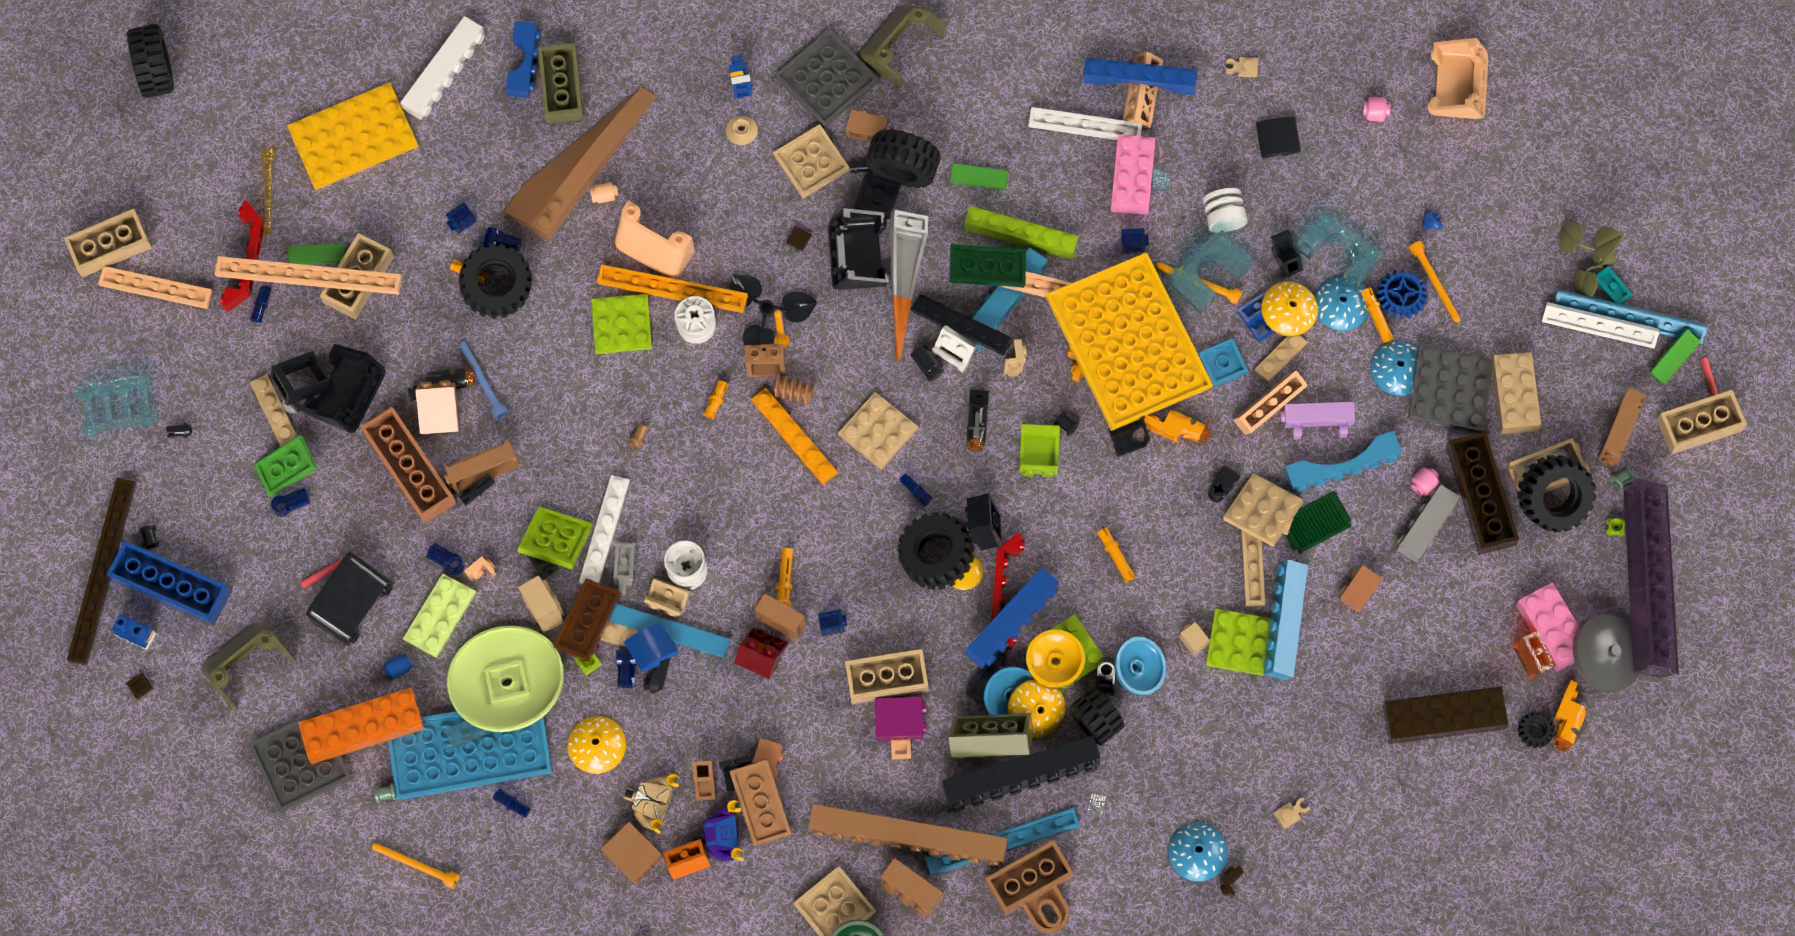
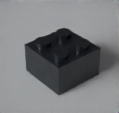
M989 493L967 498L965 514L968 522H966V530L968 534L971 533L973 543L977 544L980 551L1003 546L1001 514Z

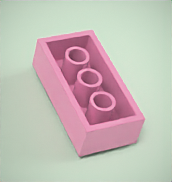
M1118 134L1111 212L1148 215L1155 138Z
M1550 583L1518 600L1516 604L1517 609L1555 672L1574 663L1573 639L1579 625L1554 584Z

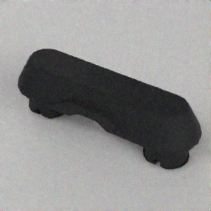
M670 658L660 661L659 666L653 668L650 679L646 678L644 680L643 688L645 690H649L654 694L663 689Z

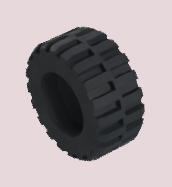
M150 24L129 29L127 31L128 49L135 78L142 96L150 98L172 93L175 89L174 78L160 26Z
M883 129L873 135L865 161L867 167L874 174H877L878 177L901 183V186L924 188L933 182L941 155L935 145H932L930 141H926L920 136L918 137L913 133H907L902 130Z
M490 243L488 247L482 245L478 247L477 251L473 250L469 257L465 258L459 275L460 293L466 305L469 304L473 312L478 311L480 316L485 317L489 315L491 319H496L497 316L505 318L509 313L512 315L516 313L518 308H522L531 289L532 275L528 262L524 261V256L521 253H516V249L510 247V249L506 248V244L501 243L500 246ZM488 266H501L512 274L513 286L507 294L494 297L480 290L477 278L480 271Z
M1549 455L1547 460L1543 457L1538 459L1536 465L1532 463L1529 466L1530 470L1527 473H1523V482H1519L1518 488L1521 489V492H1518L1517 495L1518 499L1521 500L1519 502L1520 508L1524 511L1527 518L1547 531L1561 532L1562 529L1569 531L1572 530L1571 526L1573 525L1578 527L1581 525L1580 521L1582 519L1586 520L1589 517L1587 515L1589 510L1592 511L1594 508L1592 502L1596 500L1597 494L1593 492L1596 490V485L1592 482L1593 477L1582 465L1562 455L1557 457ZM1568 478L1570 482L1568 499L1555 509H1546L1543 503V496L1548 485L1556 479Z
M932 512L931 516H928L927 513L922 514V518L919 520L913 519L911 521L913 524L911 526L906 525L903 529L905 534L900 535L899 541L901 544L897 545L898 558L906 574H908L913 582H917L919 586L925 587L926 585L928 589L932 590L935 589V586H938L940 590L945 589V585H955L954 581L957 579L961 581L965 577L963 573L969 572L971 568L969 563H972L974 560L972 554L974 546L966 528L954 516L950 518L949 514L942 513L940 516L938 512ZM944 537L952 541V551L943 562L928 565L920 561V551L929 540Z

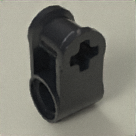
M1224 465L1210 485L1209 499L1213 502H1221L1229 491L1233 489V485L1235 482H1238L1241 475L1227 465ZM1218 489L1221 490V492H1218L1217 494L1214 493V491H1217Z
M1103 657L1098 662L1095 688L1102 693H1109L1111 696H1114V660L1111 657ZM1107 664L1112 668L1109 671H1104L1101 667Z

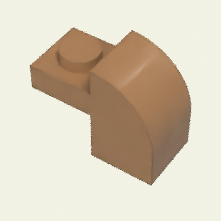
M713 760L692 762L696 801L715 800Z

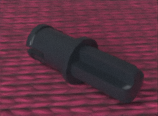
M488 474L476 484H471L472 487L458 497L467 506L479 495L481 497V493L492 486L495 481Z

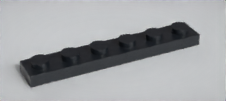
M922 294L919 295L910 308L914 314L941 327L946 325L969 340L1002 356L1013 342L1012 337Z

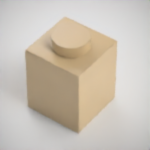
M1196 622L1192 625L1189 623L1180 630L1179 638L1193 656L1209 645V638Z

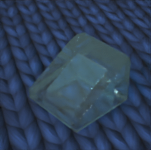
M1152 169L1151 190L1170 191L1171 173Z

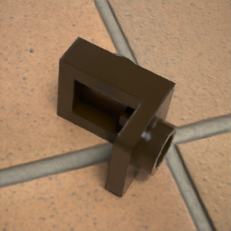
M1232 866L1224 872L1225 876L1220 879L1219 883L1221 886L1219 888L1225 896L1229 895L1231 898L1235 896L1236 893L1230 884L1244 874L1240 866L1236 868Z

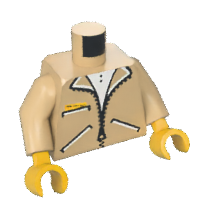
M672 773L665 777L649 779L645 783H640L638 791L627 788L624 799L634 802L632 805L634 817L643 827L654 830L658 834L661 833L658 827L661 825L665 826L663 819L673 794V788L670 786L679 787V784L674 782L677 778L680 779V776Z

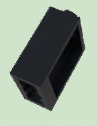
M314 351L278 363L271 368V378L287 406L329 390L331 376L328 371L325 372L320 357H317ZM310 366L319 382L294 391L286 375Z

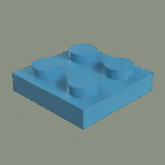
M1233 338L1198 352V356L1213 384V388L1244 376L1249 372Z

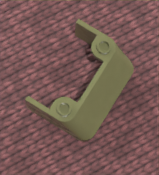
M909 5L898 7L862 48L860 53L861 60L899 89L902 88V75L888 66L893 60V53L889 47L911 22L915 25L925 24L943 38L946 37V24L923 7Z
M256 622L207 660L202 667L203 674L235 712L238 709L222 691V688L230 680L227 670L257 646L261 650H270L277 645L293 665L296 663L274 634L260 622Z

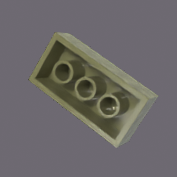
M575 43L538 47L544 114L547 124L584 120L578 55Z
M1031 714L954 716L948 737L951 757L983 758L986 756L1029 755L1034 735Z

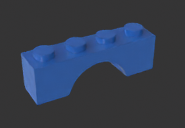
M514 22L512 39L514 45L524 51L525 59L518 69L508 73L506 92L510 97L530 98L531 92H534L535 82L532 81V78L537 73V64H534L535 58L539 56L538 47L536 46L537 41L541 40V30H538L537 23Z

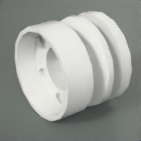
M1224 188L1213 191L1203 197L1205 212L1209 214L1207 216V223L1211 232L1233 231L1247 224L1246 210L1241 207L1244 203L1241 190L1237 188Z
M699 296L688 297L678 304L675 310V321L680 336L690 343L700 344L709 340L716 330V318L712 305L706 299Z
M687 540L678 541L672 544L666 551L664 563L672 584L691 590L699 587L705 581L708 570L705 556L700 546Z

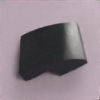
M1295 116L1256 122L1260 152L1263 159L1278 155L1288 156L1301 152Z

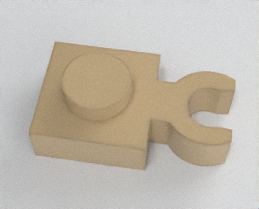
M1239 57V62L1233 59L1226 60V64L1233 66L1231 69H1226L1227 74H1233L1237 71L1239 72L1238 77H1257L1258 58Z
M1304 798L1298 799L1295 806H1292L1289 802L1273 813L1284 830L1301 820L1299 813L1304 814L1310 810V806L1305 809L1300 807V803L1305 800Z

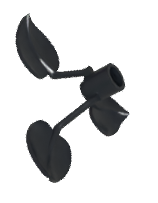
M732 275L730 289L748 293L746 307L752 301L759 304L760 314L763 316L761 327L751 325L745 329L743 333L744 346L774 344V332L771 329L765 328L766 318L772 316L776 309L786 310L785 315L787 319L798 323L806 320L817 305V301L813 297L802 292L786 294L782 300L784 307L774 305L770 300H756L755 298H758L762 293V286L759 280L749 275Z

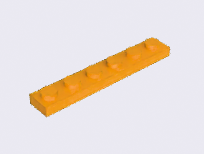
M767 388L751 399L753 404L822 485L838 474L836 469Z

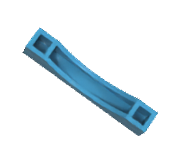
M1392 431L1376 436L1363 453L1347 462L1335 465H1320L1302 460L1285 466L1284 473L1291 491L1301 493L1308 490L1309 486H1322L1326 484L1327 480L1333 479L1338 481L1343 479L1346 474L1356 475L1367 467L1375 469L1381 465L1380 463L1386 461L1388 463L1396 462L1399 460L1398 457L1401 456L1402 450L1395 432Z

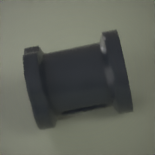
M1062 412L1054 425L1060 426V428L1067 432L1068 436H1071L1079 426V422H1074L1066 416V412Z
M155 525L140 528V533L143 537V549L155 548L160 545L156 538L155 531L157 528Z

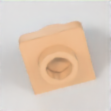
M481 556L464 572L471 581L474 578L476 580L484 574L485 569L494 577L496 573L493 569L496 567L489 559L485 560Z

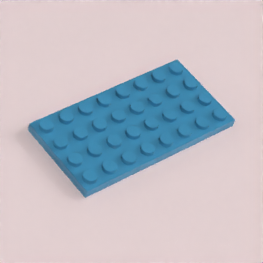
M455 711L422 717L425 730L388 741L397 801L552 774L544 716L535 723L518 730L494 732L473 726Z

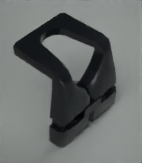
M1143 417L1139 418L1138 423L1128 424L1113 431L1110 428L1108 430L1118 457L1145 448L1150 441ZM1141 427L1144 430V442L1132 438L1133 433Z
M749 756L719 762V767L724 773L727 791H735L729 771L751 764Z

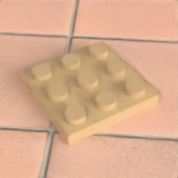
M820 124L773 152L774 158L802 199L850 171V167Z
M874 392L838 432V435L882 470L919 427Z
M1253 473L1224 515L1223 520L1274 547L1302 506L1303 499Z
M840 866L793 903L818 936H831L839 925L851 920L867 921L877 913Z

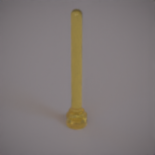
M263 149L261 150V159L265 163L264 234L269 237L272 235V163L276 159V150Z

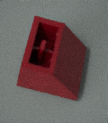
M753 627L741 642L734 664L769 679L775 672L788 643L779 637H774L761 629Z

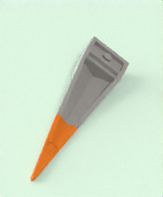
M893 210L891 212L889 238L896 359L899 361L902 355L915 283L928 236L929 217Z

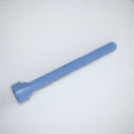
M461 341L459 346L493 406L492 414L495 420L502 419L500 416L502 414L503 418L509 414L506 406L499 403L467 343Z

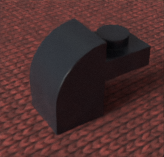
M1289 230L1271 236L1273 245L1271 250L1282 273L1289 277L1303 271L1301 257L1294 248Z

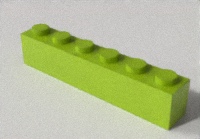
M973 206L969 207L964 222V230L1023 247H1030L1031 249L1073 260L1078 245L1079 236Z

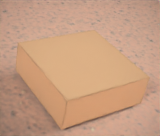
M891 739L892 760L911 759L910 739Z

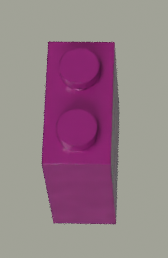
M921 697L874 699L876 741L923 739V734L927 733V724L922 722V715L926 714V703H922Z

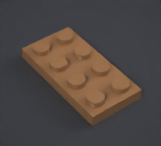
M768 759L730 770L729 772L754 846L791 835L789 822Z

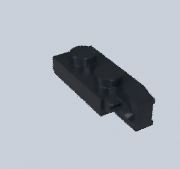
M1000 652L990 666L986 665L981 669L966 691V695L982 705L984 702V688L987 681L995 672L1005 668L1002 665L1007 656Z

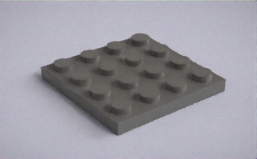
M828 29L774 75L775 79L823 128H826L879 83V78L831 29Z
M1419 344L1417 346L1408 418L1482 433L1485 424L1492 359Z
M320 710L248 743L280 814L352 780L341 755L311 764L308 760L298 722L321 716Z

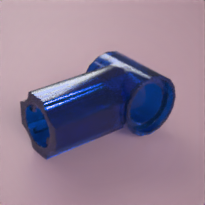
M488 227L482 245L488 247L490 243H494L495 246H500V243L506 244V248L510 249V247H513L518 254L522 239L504 234L497 228Z
M305 488L284 496H276L271 501L272 510L278 517H285L289 512L311 504ZM278 504H285L283 509H276Z
M434 543L429 548L426 557L447 569L453 575H459L464 571L465 564L458 554L448 551L437 543ZM459 561V564H458L457 567H455V568H452V567H451V564H452L453 562Z
M628 649L616 650L618 688L635 687V667H637V663Z

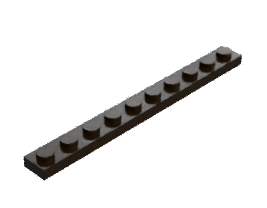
M116 478L69 649L68 662L82 665L88 664L110 583L107 573L119 550L136 487L135 481Z

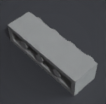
M1442 485L1438 489L1434 488L1428 497L1431 499L1429 503L1422 505L1418 511L1420 516L1417 520L1413 519L1408 526L1410 530L1408 534H1403L1397 542L1400 545L1397 551L1418 563L1460 500V496Z

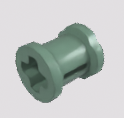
M1628 466L1623 467V470L1618 474L1610 476L1611 483L1619 491L1623 489L1625 484L1636 479L1635 474Z
M394 783L384 787L374 786L377 804L384 800H396Z

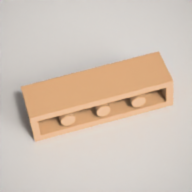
M1297 371L1290 372L1234 418L1233 421L1244 435L1252 433L1308 385Z

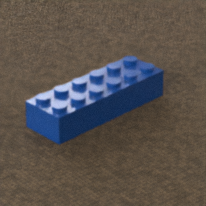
M127 541L123 542L107 573L111 581L213 626L232 592L223 583Z

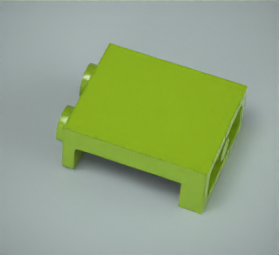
M1022 424L1019 473H1023L1027 477H1032L1035 474H1042L1043 477L1047 478L1058 475L1060 426Z

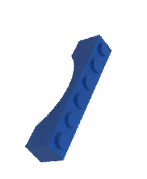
M1086 58L1084 83L1097 85L1138 83L1160 87L1177 94L1195 95L1197 69Z

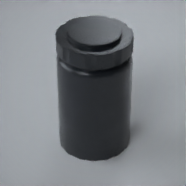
M926 345L916 348L910 356L929 382L943 374L944 369L940 367L939 362Z

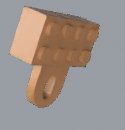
M1055 840L985 878V884L1004 917L1023 908L1032 925L1038 931L1046 934L1062 930L1068 922L1069 908L1058 887L1073 879L1074 873ZM1044 905H1050L1058 917L1056 923L1051 924L1046 920L1041 911Z

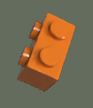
M701 839L663 852L667 868L673 880L711 867Z

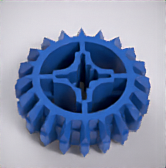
M1396 269L1393 271V275L1387 273L1386 278L1381 279L1382 284H1378L1377 288L1379 291L1376 293V296L1380 297L1377 301L1382 304L1381 310L1388 308L1386 311L1387 315L1393 312V318H1396L1397 314H1400L1401 320L1404 319L1405 314L1408 319L1412 317V314L1417 316L1418 310L1422 311L1424 309L1423 305H1426V298L1428 297V292H1426L1427 285H1422L1423 279L1417 280L1418 273L1412 276L1411 270L1406 274L1404 269H1401L1400 274ZM1399 282V287L1387 290L1390 285ZM1406 283L1412 285L1415 289L1409 288ZM1401 288H1402V292H1404V294H1405L1403 300H1402V296H1400V295H1401V293H1400V292H1401ZM1417 298L1413 304L1405 306L1406 301ZM1390 299L1396 300L1398 305L1394 304Z

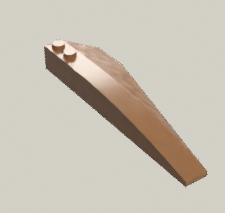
M642 87L639 88L530 178L503 213L549 242L657 96Z

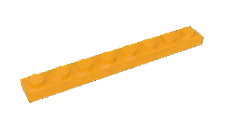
M602 264L597 279L598 285L679 301L691 296H699L706 299L714 308L744 313L748 299V293Z

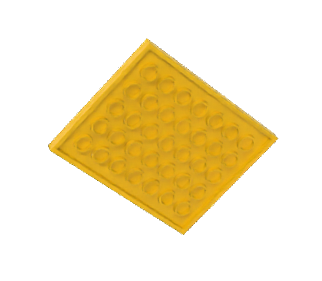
M1147 253L1045 295L1111 431L1139 420L1140 417L1153 414L1213 388V384Z

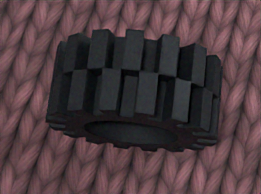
M1533 711L1531 714L1530 712L1522 718L1518 727V736L1522 739L1521 742L1523 744L1526 743L1527 747L1532 746L1534 749L1537 747L1542 748L1549 744L1555 733V725L1552 724L1553 720L1548 718L1549 715H1543L1541 711L1539 713ZM1533 723L1540 724L1544 730L1543 735L1540 737L1532 736L1529 732V726Z

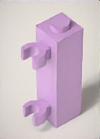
M1354 402L1285 404L1284 411H1280L1281 422H1284L1285 428H1293V440H1301V427L1339 426V438H1347V425H1354L1355 422Z

